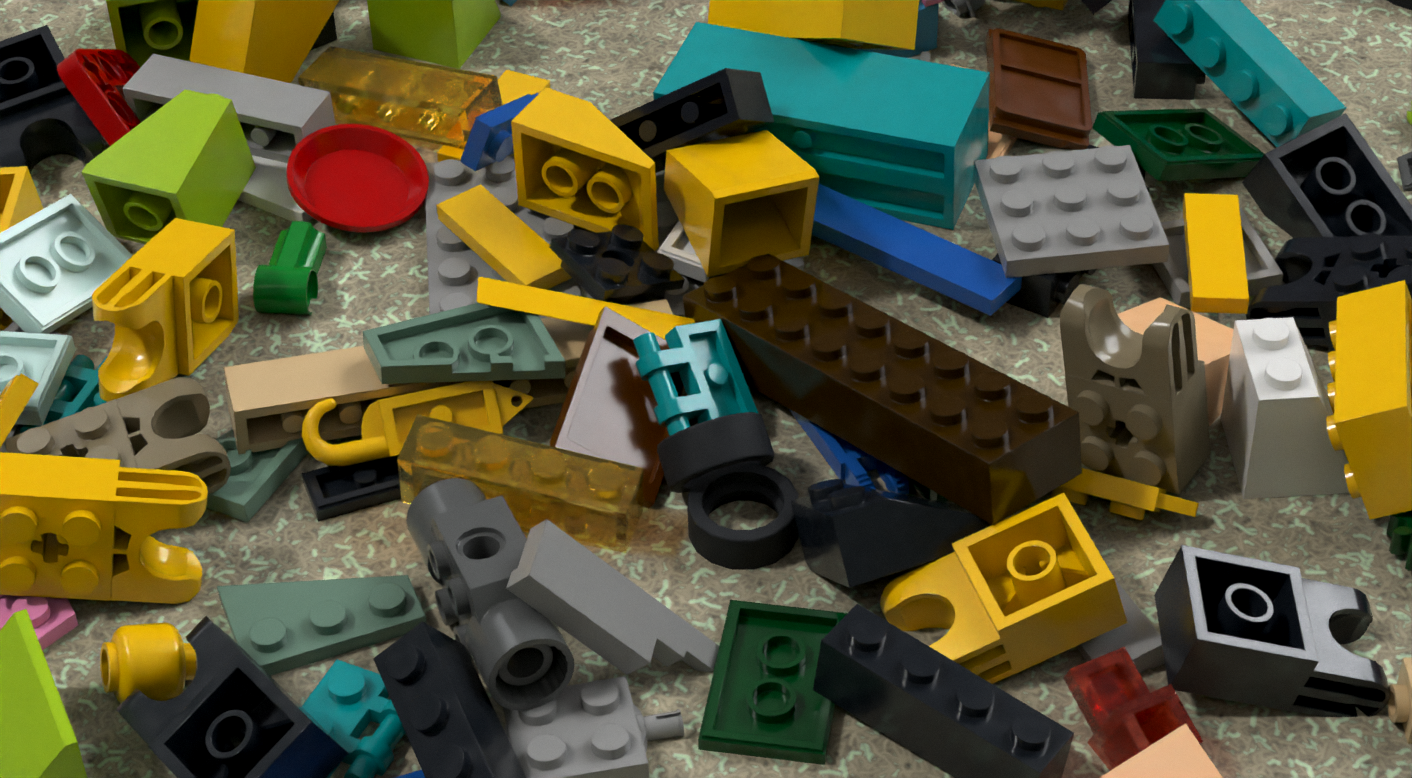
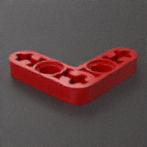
M76 49L57 65L58 74L106 142L111 146L141 123L125 101L123 92L124 85L141 67L129 54L120 49Z

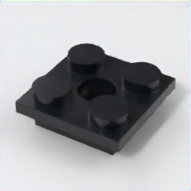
M618 224L613 226L612 231L600 233L576 229L569 231L566 237L551 239L549 248L562 260L560 266L596 300L624 304L664 298L665 291L682 289L685 279L673 269L674 262L669 257L656 253L643 241V233L633 226Z

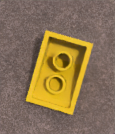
M545 87L511 121L518 205L595 233L612 231L613 226L618 224L630 225L639 229L644 235L643 241L656 251L659 247L655 162L591 102Z

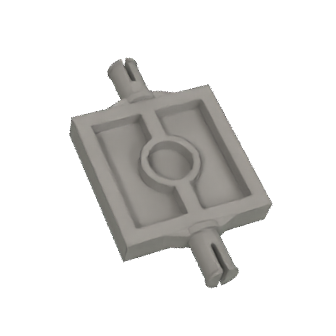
M626 676L566 686L556 698L537 708L512 710L503 707L506 720L504 731L526 778H649V765L646 756L647 742L678 736L684 737V726L680 709L643 716L632 701Z

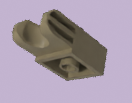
M1080 284L1069 296L1061 310L1060 332L1068 407L1079 412L1081 464L1094 471L1166 489L1167 492L1179 495L1211 454L1204 361L1198 360L1194 314L1191 310L1166 304L1164 312L1154 320L1142 335L1134 332L1122 322L1117 315L1112 295L1108 290Z
M184 377L174 378L95 407L86 408L73 415L40 427L28 429L23 433L5 439L8 453L120 460V467L190 472L198 475L205 482L208 494L223 487L227 483L231 472L230 461L224 447L209 435L197 434L207 425L210 405L203 387L198 382Z

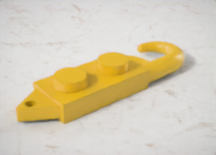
M468 381L379 399L370 404L363 414L361 423L362 439L340 444L327 443L321 438L318 430L321 417L336 407V401L329 398L317 402L307 412L302 422V439L306 450L317 461L328 466H348L502 434V427L530 403L533 397L495 384L493 381ZM513 396H517L521 400L518 407L513 406L511 403Z
M1082 468V474L1064 483L1052 492V497L1064 492L1070 502L1086 505L1088 495L1111 500L1109 512L1143 520L1146 510L1160 512L1161 509L1196 517L1199 506L1198 502L1167 495L1166 489Z

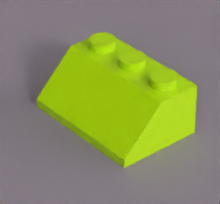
M27 609L15 612L0 630V778H88L76 736Z

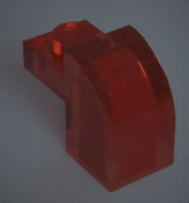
M1125 646L1071 668L1063 678L1093 732V736L1087 743L1110 771L1185 723L1200 745L1203 742L1172 684L1150 693Z

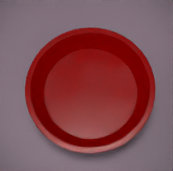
M338 124L314 131L295 146L287 163L286 179L288 189L299 207L319 222L349 232H377L401 225L420 210L424 204L429 187V175L426 164L416 149L396 134L370 125Z

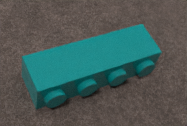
M1165 0L1153 20L1276 147L1341 116L1347 108L1240 0Z

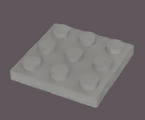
M1108 145L1094 149L1051 151L1043 154L1013 157L999 156L992 159L974 160L973 178L1006 278L1168 262L1170 245L1130 145Z

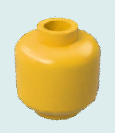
M170 623L121 626L114 632L111 642H104L101 647L100 671L104 691L106 693L114 692L116 699L121 704L136 688L142 691L148 698L156 701L172 699L183 692L185 680H193L196 674L197 662L194 648L190 643H183L180 632Z

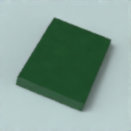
M1205 108L1098 112L1092 126L1096 132L1114 146L1130 145L1137 164L1158 181L1247 177L1265 154Z
M730 600L698 737V750L825 765L836 704L813 691L821 640L847 613Z

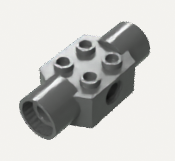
M459 478L445 479L431 484L422 490L412 501L408 509L406 522L409 533L432 578L441 585L442 589L435 591V598L445 626L456 624V627L453 629L455 640L465 646L484 684H486L491 696L499 705L512 710H529L552 701L569 684L574 672V658L558 629V625L506 589L511 572L518 568L527 540L503 495L487 500L479 486L469 480Z

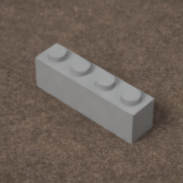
M152 54L123 87L125 101L141 122L185 89L205 94L214 93L224 98L232 99L251 155L288 163L292 150L307 135L319 129L336 125L331 94L328 91Z

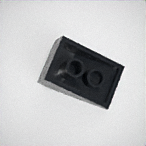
M1346 113L1265 153L1242 182L1263 214L1293 238L1350 237L1368 233L1379 234L1380 236H1412V205Z
M831 479L813 484L808 487L809 495L791 500L805 562L811 571L849 588L944 557L954 552L952 543L992 525L957 504L844 484L842 479Z

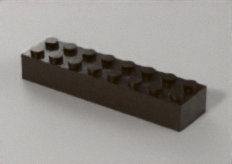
M766 254L753 257L747 264L723 276L713 277L707 280L703 286L683 295L685 317L694 319L695 323L717 319L722 320L748 386L992 525L1082 474L1078 411L775 256Z

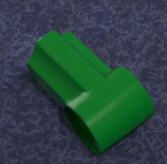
M292 221L288 229L280 232L269 265H259L255 273L253 300L255 310L258 313L311 316L312 312L309 311L308 307L311 299H317L318 297L317 275L327 249L325 233L316 230L310 222Z

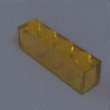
M330 46L298 77V82L301 86L330 92L336 124L370 125L385 129L399 137L465 149L475 118L503 105L497 76Z
M418 414L397 459L401 500L404 503L411 504L422 490L438 481L451 478L465 479L479 486L487 500L503 495L523 532L529 533L531 528L547 519L582 545L626 553L643 512L644 468Z

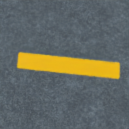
M478 278L476 301L480 304L595 326L600 311L606 306L666 340L665 335L675 326L695 323V320L692 318L491 278Z

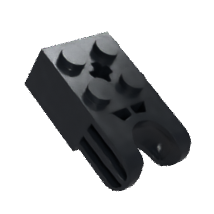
M48 25L0 41V168L28 166L31 174L34 166L40 161L58 154L74 156L86 166L87 163L106 150L101 133L58 74L57 65L65 58Z
M1368 233L1350 237L1292 238L1284 243L1275 258L1277 265L1283 272L1282 281L1285 284L1267 286L1260 289L1248 306L1246 319L1293 317L1305 345H1328L1329 352L1335 351L1330 337L1329 322L1336 320L1337 297L1405 280L1412 299V236H1380L1379 234Z
M1181 545L1154 595L1169 689L1321 717H1358L1356 707L1367 717L1377 715L1387 705L1390 699V690L1383 667L1376 661L1355 655L1340 646V644H1350L1360 639L1373 621L1370 603L1366 594L1352 587L1302 578L1299 567Z
M207 616L186 636L187 641L196 652L198 665L195 677L187 689L172 699L156 701L148 698L142 691L136 688L116 709L177 778H326L349 754L240 645Z

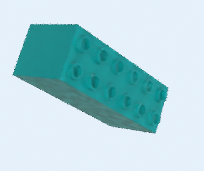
M701 22L694 24L653 92L654 100L724 68L760 72L774 123L754 132L768 130L816 170L819 175V184L900 220L954 230L975 184L973 178L974 160L986 159L988 155L990 72Z

